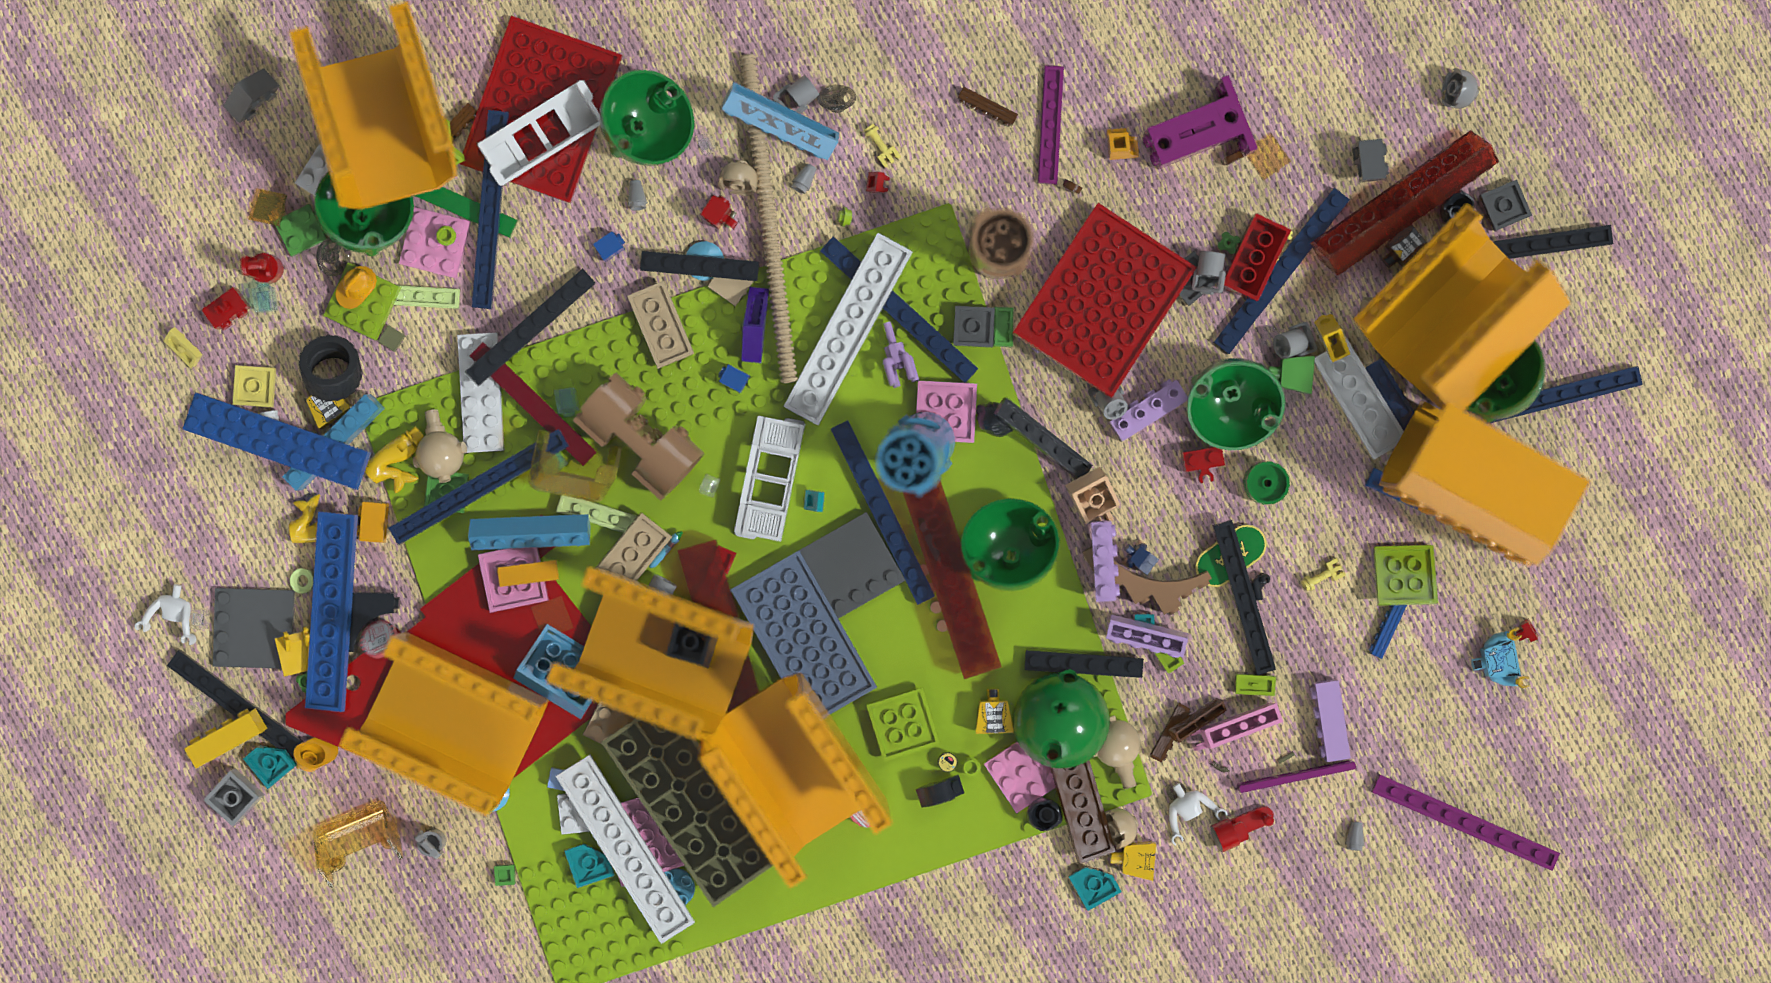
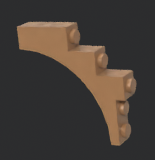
M1091 546L1082 553L1094 572L1093 546ZM1118 564V576H1115V584H1119V590L1122 589L1121 585L1124 584L1135 604L1139 602L1142 605L1150 600L1149 596L1153 595L1163 614L1168 613L1170 616L1180 610L1178 608L1181 606L1178 600L1179 597H1182V599L1192 594L1191 590L1196 587L1201 589L1207 586L1212 578L1206 570L1193 577L1180 580H1155L1132 573Z

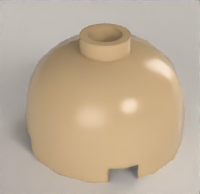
M737 160L727 164L721 170L718 186L722 190H725V188L732 189L731 194L750 196L752 191L754 194L756 193L758 176L756 171L746 161Z
M1120 808L1105 812L1113 844L1117 846L1116 849L1131 844L1137 835V828L1139 826L1137 818L1132 816L1127 810Z

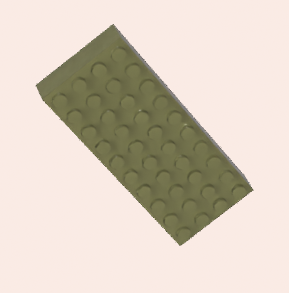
M637 717L601 742L713 907L773 866L768 856L701 761L700 744L696 739Z

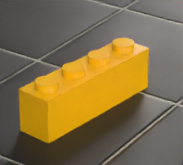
M256 708L250 712L248 709H245L237 714V719L232 720V718H229L222 722L221 728L216 729V727H213L204 732L206 736L200 738L198 735L188 741L190 745L184 748L194 767L196 769L268 729Z

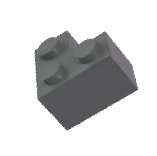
M263 68L237 82L223 107L238 123L244 120L249 121L256 115V109L266 100L270 102L276 97V91L280 85Z
M1363 140L1355 143L1352 146L1354 165L1358 166L1359 183L1386 179V175L1389 174V167L1384 159V155L1387 154V148L1383 140Z

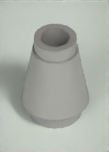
M806 164L792 180L793 184L791 187L795 191L805 194L810 190L817 169L810 164Z
M630 181L628 205L633 211L643 210L648 202L641 181Z
M1351 822L1345 842L1347 844L1346 849L1362 851L1363 846H1365L1363 823Z

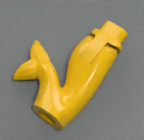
M416 426L410 431L406 430L405 433L380 449L368 461L365 473L376 484L389 478L394 479V492H400L405 483L415 482L419 478L400 469L387 467V465L410 458L416 452L419 442L425 436Z
M320 494L311 497L307 502L303 500L293 502L302 511V515L289 523L292 543L316 542L317 522L311 526L309 524L317 509Z

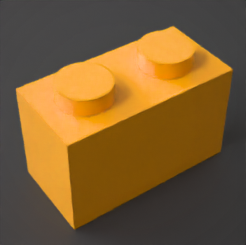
M362 502L358 509V517H361L360 525L357 526L359 541L386 543L389 503Z

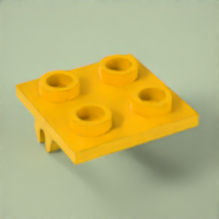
M307 626L303 627L302 632L288 635V632L285 631L282 637L274 638L284 677L308 671L310 630H308Z

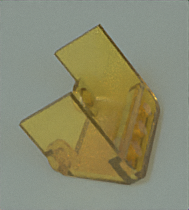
M539 430L528 479L530 487L542 492L592 502L602 501L616 479L622 447L610 445L607 464L597 469L595 478L558 471V457L553 453L546 452L550 432Z
M383 801L373 802L317 826L313 831L316 868L330 889L334 887L332 873L340 871L345 866L346 856L381 842L383 848L393 849L400 860L403 859L400 835L391 813Z

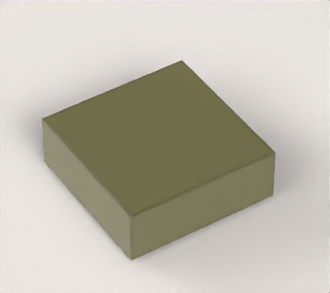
M388 325L378 342L396 352L406 336Z

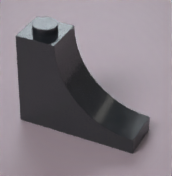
M353 592L349 652L358 650L360 636L371 621L384 614L396 613L397 609H400L401 599L397 597V593Z

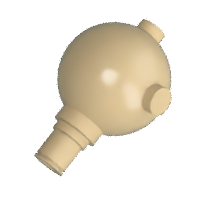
M429 410L425 412L427 429H425L426 436L422 438L417 446L416 456L413 457V464L416 468L420 467L428 476L438 478L439 483H446L451 481L450 476L455 474L461 467L467 447L463 441L460 442L454 435L445 432V427L440 422L438 410Z
M1115 715L1110 716L1107 739L1098 753L1093 756H1097L1106 765L1114 767L1115 773H1118V776H1120L1123 789L1136 786L1133 775V761L1139 754L1141 742L1145 741L1142 730L1137 731L1128 722L1116 720Z

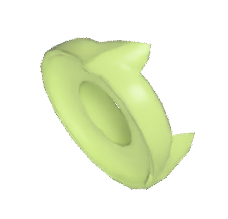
M304 568L296 569L290 576L292 589L301 594L313 590V571ZM302 575H305L308 579L306 586L299 584V578Z

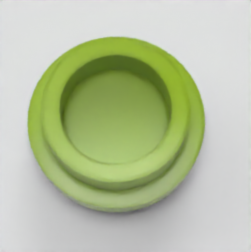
M843 207L842 211L839 210L837 221L840 222L842 227L850 225L852 210Z
M442 226L438 229L436 238L440 244L449 246L455 242L456 232L450 226Z
M969 757L962 762L961 770L965 776L975 777L979 774L981 765L976 758Z

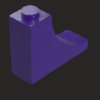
M749 288L743 324L742 361L761 363L769 289Z

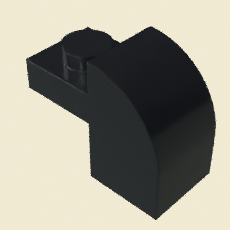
M953 775L942 781L916 789L921 808L953 800L955 797L964 794V789L959 775Z

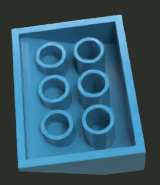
M547 624L516 670L514 679L579 719L583 717L593 701L546 682L553 663L574 670L584 649L583 645Z

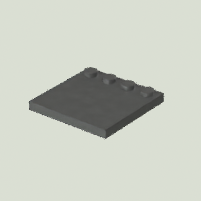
M867 512L799 550L838 619L905 581Z
M215 588L213 667L282 669L274 638L282 637L285 631L288 632V635L294 634L295 591Z

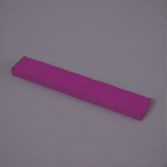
M1044 65L1037 184L1057 185L1064 66Z
M1346 760L1238 783L1237 787L1240 793L1354 770L1356 769V764L1352 760Z

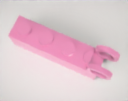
M1270 702L1214 724L1204 726L1190 735L1193 736L1201 733L1204 740L1203 743L1193 746L1194 751L1215 748L1283 722L1277 703Z

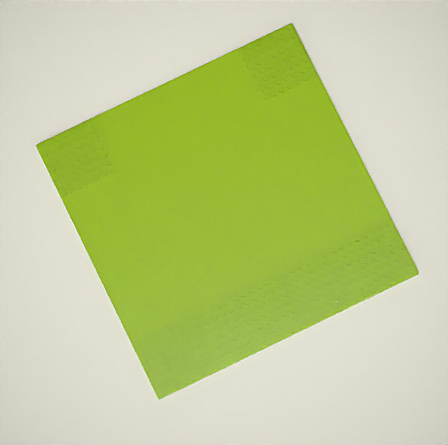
M949 203L839 240L861 262L877 233L912 251V255L892 290L952 345L954 341L955 306L986 307L953 207ZM824 246L781 260L783 262L781 267L784 268L782 274L785 276L783 277V280H785L784 286H786L784 291L787 292L785 298L788 299L786 304H788L787 310H789L788 316H790L788 322L791 323L789 328L792 330L790 332V335H792L791 341H793L791 345L794 347L792 353H795L793 359L796 361L794 362V365H796L795 371H797L795 376L798 379L852 281L820 252ZM766 265L759 267L758 282L753 281L750 287L770 288V285H768L769 279H767L769 273L766 272L768 267ZM708 285L672 297L671 299L694 354L660 369L655 364L634 311L522 348L506 364L597 453L582 466L564 449L466 506L465 513L456 512L405 542L423 598L427 604L480 563L479 554L496 550H471L468 538L470 519L535 517L541 514L543 516L565 515L556 512L561 493H565L635 516L642 512L671 536L678 531H682L683 534L680 541L674 545L656 567L650 568L648 566L637 581L649 585L654 574H657L677 586L673 595L749 623L731 591L732 588L866 512L898 566L831 431V428L848 420L919 564H925L929 567V573L926 575L928 583H933L936 587L935 597L917 605L905 580L839 618L840 623L877 688L831 713L830 716L886 797L892 824L875 834L871 827L859 826L849 817L806 844L794 856L807 875V878L791 888L788 887L773 865L713 907L694 880V895L685 906L695 920V923L661 944L626 887L621 886L615 870V875L577 888L565 854V850L581 844H586L602 853L604 852L590 831L570 834L561 833L557 795L566 794V792L547 787L552 767L566 770L588 755H591L620 803L638 797L604 746L583 735L590 719L513 778L509 786L510 794L508 801L501 809L497 810V814L555 983H604L1047 832L1037 830L1029 824L1027 811L1030 805L1018 813L1015 812L985 767V762L1014 744L1017 739L1015 733L976 734L975 728L979 701L988 700L987 689H999V700L1008 701L1013 725L1014 709L1024 689L1034 680L1044 675L1060 673L1024 670L1026 650L1105 655L1038 456L1034 445L1016 431H1012L1003 437H995L986 433L979 427L978 415L976 414L974 443L955 442V448L950 457L953 464L940 475L941 478L936 485L918 496L915 491L908 492L894 489L881 477L877 467L879 448L889 435L888 430L897 424L899 425L898 421L906 415L910 417L916 414L918 381L964 383L883 308L819 425L784 407L797 381L792 383L780 382L782 376H780L781 370H779L780 364H778L780 359L777 358L779 352L776 351L778 349V346H776L777 340H775L777 335L774 334L776 328L773 327L775 322L772 320L774 316L772 315L773 309H771V306L773 304L770 303V300H772L770 296L766 313L761 363L742 361L743 324L749 289L746 291L747 295H744L736 306L710 289ZM891 322L896 342H903L905 352L913 357L919 377L918 381L912 382L908 380L904 367L896 370L901 386L897 388L889 386L883 365V360L887 358L884 348L889 345L884 323ZM954 346L978 368L966 382L977 384L976 407L980 404H987L990 401L1000 403L1003 398L1010 399L1020 407L1000 347ZM729 364L750 375L742 393L719 382L721 378L718 375L723 366L727 368ZM459 370L376 398L385 409L366 427L374 454H376L389 442L405 433L406 430L410 431L415 426L426 436L425 429H427L425 412L438 410L440 422L445 427V432L454 435L462 442L463 425ZM614 373H618L631 386H638L645 392L646 402L637 415L644 416L649 421L648 425L653 429L657 428L664 436L672 427L676 425L678 427L682 426L688 431L690 440L705 453L687 476L661 501L632 475L642 460L635 451L617 435L607 445L601 447L573 421L579 412H583L580 409L601 385L608 383V378ZM502 387L501 398L505 451L464 453L462 465L457 473L469 474V481L549 435ZM758 416L782 421L790 418L805 423L781 542L756 537L755 539L737 536L734 532ZM416 452L407 460L387 465V467L400 469L419 478L415 482L405 483L402 490L398 493L394 492V479L384 480L398 522L422 509L425 505L428 475L420 467L416 468L414 466L413 457L416 456ZM761 452L757 473L787 479L792 458ZM755 479L751 500L782 506L786 485ZM806 490L824 492L823 512L804 509ZM1007 498L1026 500L1041 507L1053 519L1059 534V550L1050 572L1035 585L1018 591L998 590L981 581L972 579L961 547L963 530L971 516L986 504ZM919 517L927 522L928 529L940 554L949 552L973 622L971 627L956 631L947 588L943 586V570L938 569L936 566L937 561L934 559L919 528ZM590 522V545L556 546L540 560L541 562L557 560L559 580L556 581L592 626L603 594L583 587L582 583L588 567L595 568L622 536L623 532ZM1040 523V524H1038V525H1039V526H1045L1046 524H1045V523ZM718 546H722L737 554L714 607L695 599ZM935 601L942 604V610L939 613L931 611L930 606ZM940 620L948 622L949 627L944 632L937 629V623ZM754 630L750 649L726 713L781 679ZM1077 674L1088 680L1099 690L1107 703L1110 716L1115 715L1116 720L1128 722L1113 676ZM1066 678L1064 680L1066 683H1073L1075 681L1073 678ZM923 687L940 744L884 762L866 705ZM944 754H952L956 758V767L951 771H944L939 765V759ZM1139 754L1133 761V775L1136 786L1128 789H1123L1120 776H1118V773H1115L1114 767L1106 765L1097 756L1090 759L1104 812L1152 795ZM973 757L980 762L981 770L975 777H967L961 770V764L966 758ZM953 775H959L964 794L942 804L921 808L916 792L917 788L929 783L942 781ZM1056 787L1042 796L1043 798L1055 801L1061 807ZM1064 814L1062 823L1059 824L1057 827H1054L1053 829L1066 825ZM685 865L678 867L679 869H683L689 873Z

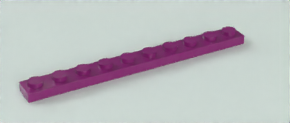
M1378 775L1371 792L1551 871H1553L1560 853L1383 775Z

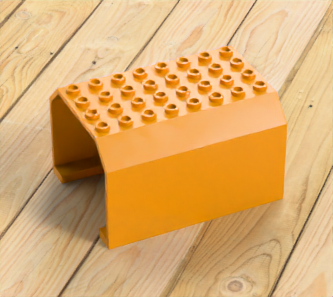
M408 1L388 6L399 40L398 46L394 49L321 67L309 26L289 31L298 69L340 207L365 209L440 189L458 176L453 142Z
M1468 204L1353 318L1373 348L1389 365L1440 408L1443 402H1449L1462 410H1465L1571 303L1552 269L1537 258L1526 270H1523L1489 239L1479 222L1483 217Z
M1420 401L1384 466L1379 485L1384 487L1382 491L1400 497V501L1408 505L1417 506L1418 511L1426 515L1435 516V520L1442 524L1453 526L1452 529L1461 534L1470 535L1469 538L1471 540L1486 544V548L1491 551L1504 554L1503 557L1512 562L1530 567L1531 564L1538 566L1554 549L1591 480L1449 402H1443L1440 409L1425 401Z
M588 567L582 586L602 593L601 603L580 660L574 670L553 663L546 682L694 739L713 738L724 720L750 649L754 624L609 570ZM676 621L718 637L709 668L666 656Z
M408 632L391 636L383 655L395 661L361 729L358 732L349 727L339 747L487 817L499 806L543 717L549 699Z
M801 672L782 677L725 714L724 720L713 738L700 739L701 761L789 888L807 878V875L794 856L806 844L860 811L875 834L892 824L886 797Z

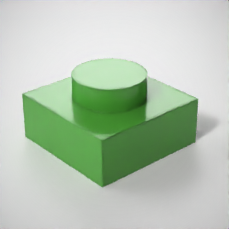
M515 864L494 866L495 886L516 884Z

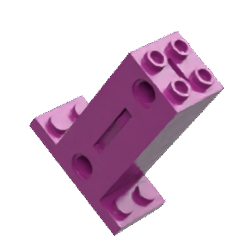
M1229 75L1222 77L1217 82V87H1215L1218 97L1222 99L1149 127L1144 132V137H1142L1143 143L1146 148H1150L1152 154L1149 156L1153 166H1157L1158 170L1237 138L1239 139L1237 146L1242 153L1244 152L1245 156L1253 154L1258 149ZM1224 116L1229 117L1231 123L1226 122ZM1158 142L1164 143L1166 149H1161L1158 146Z

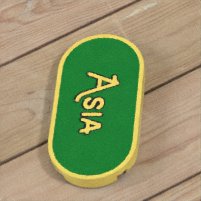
M1241 525L1236 527L1235 531L1246 568H1249L1262 558L1266 551L1267 542L1263 532L1257 527ZM1215 542L1198 556L1195 572L1198 575L1207 570L1212 578L1209 580L1210 584L1208 586L1220 587L1229 581L1218 543Z

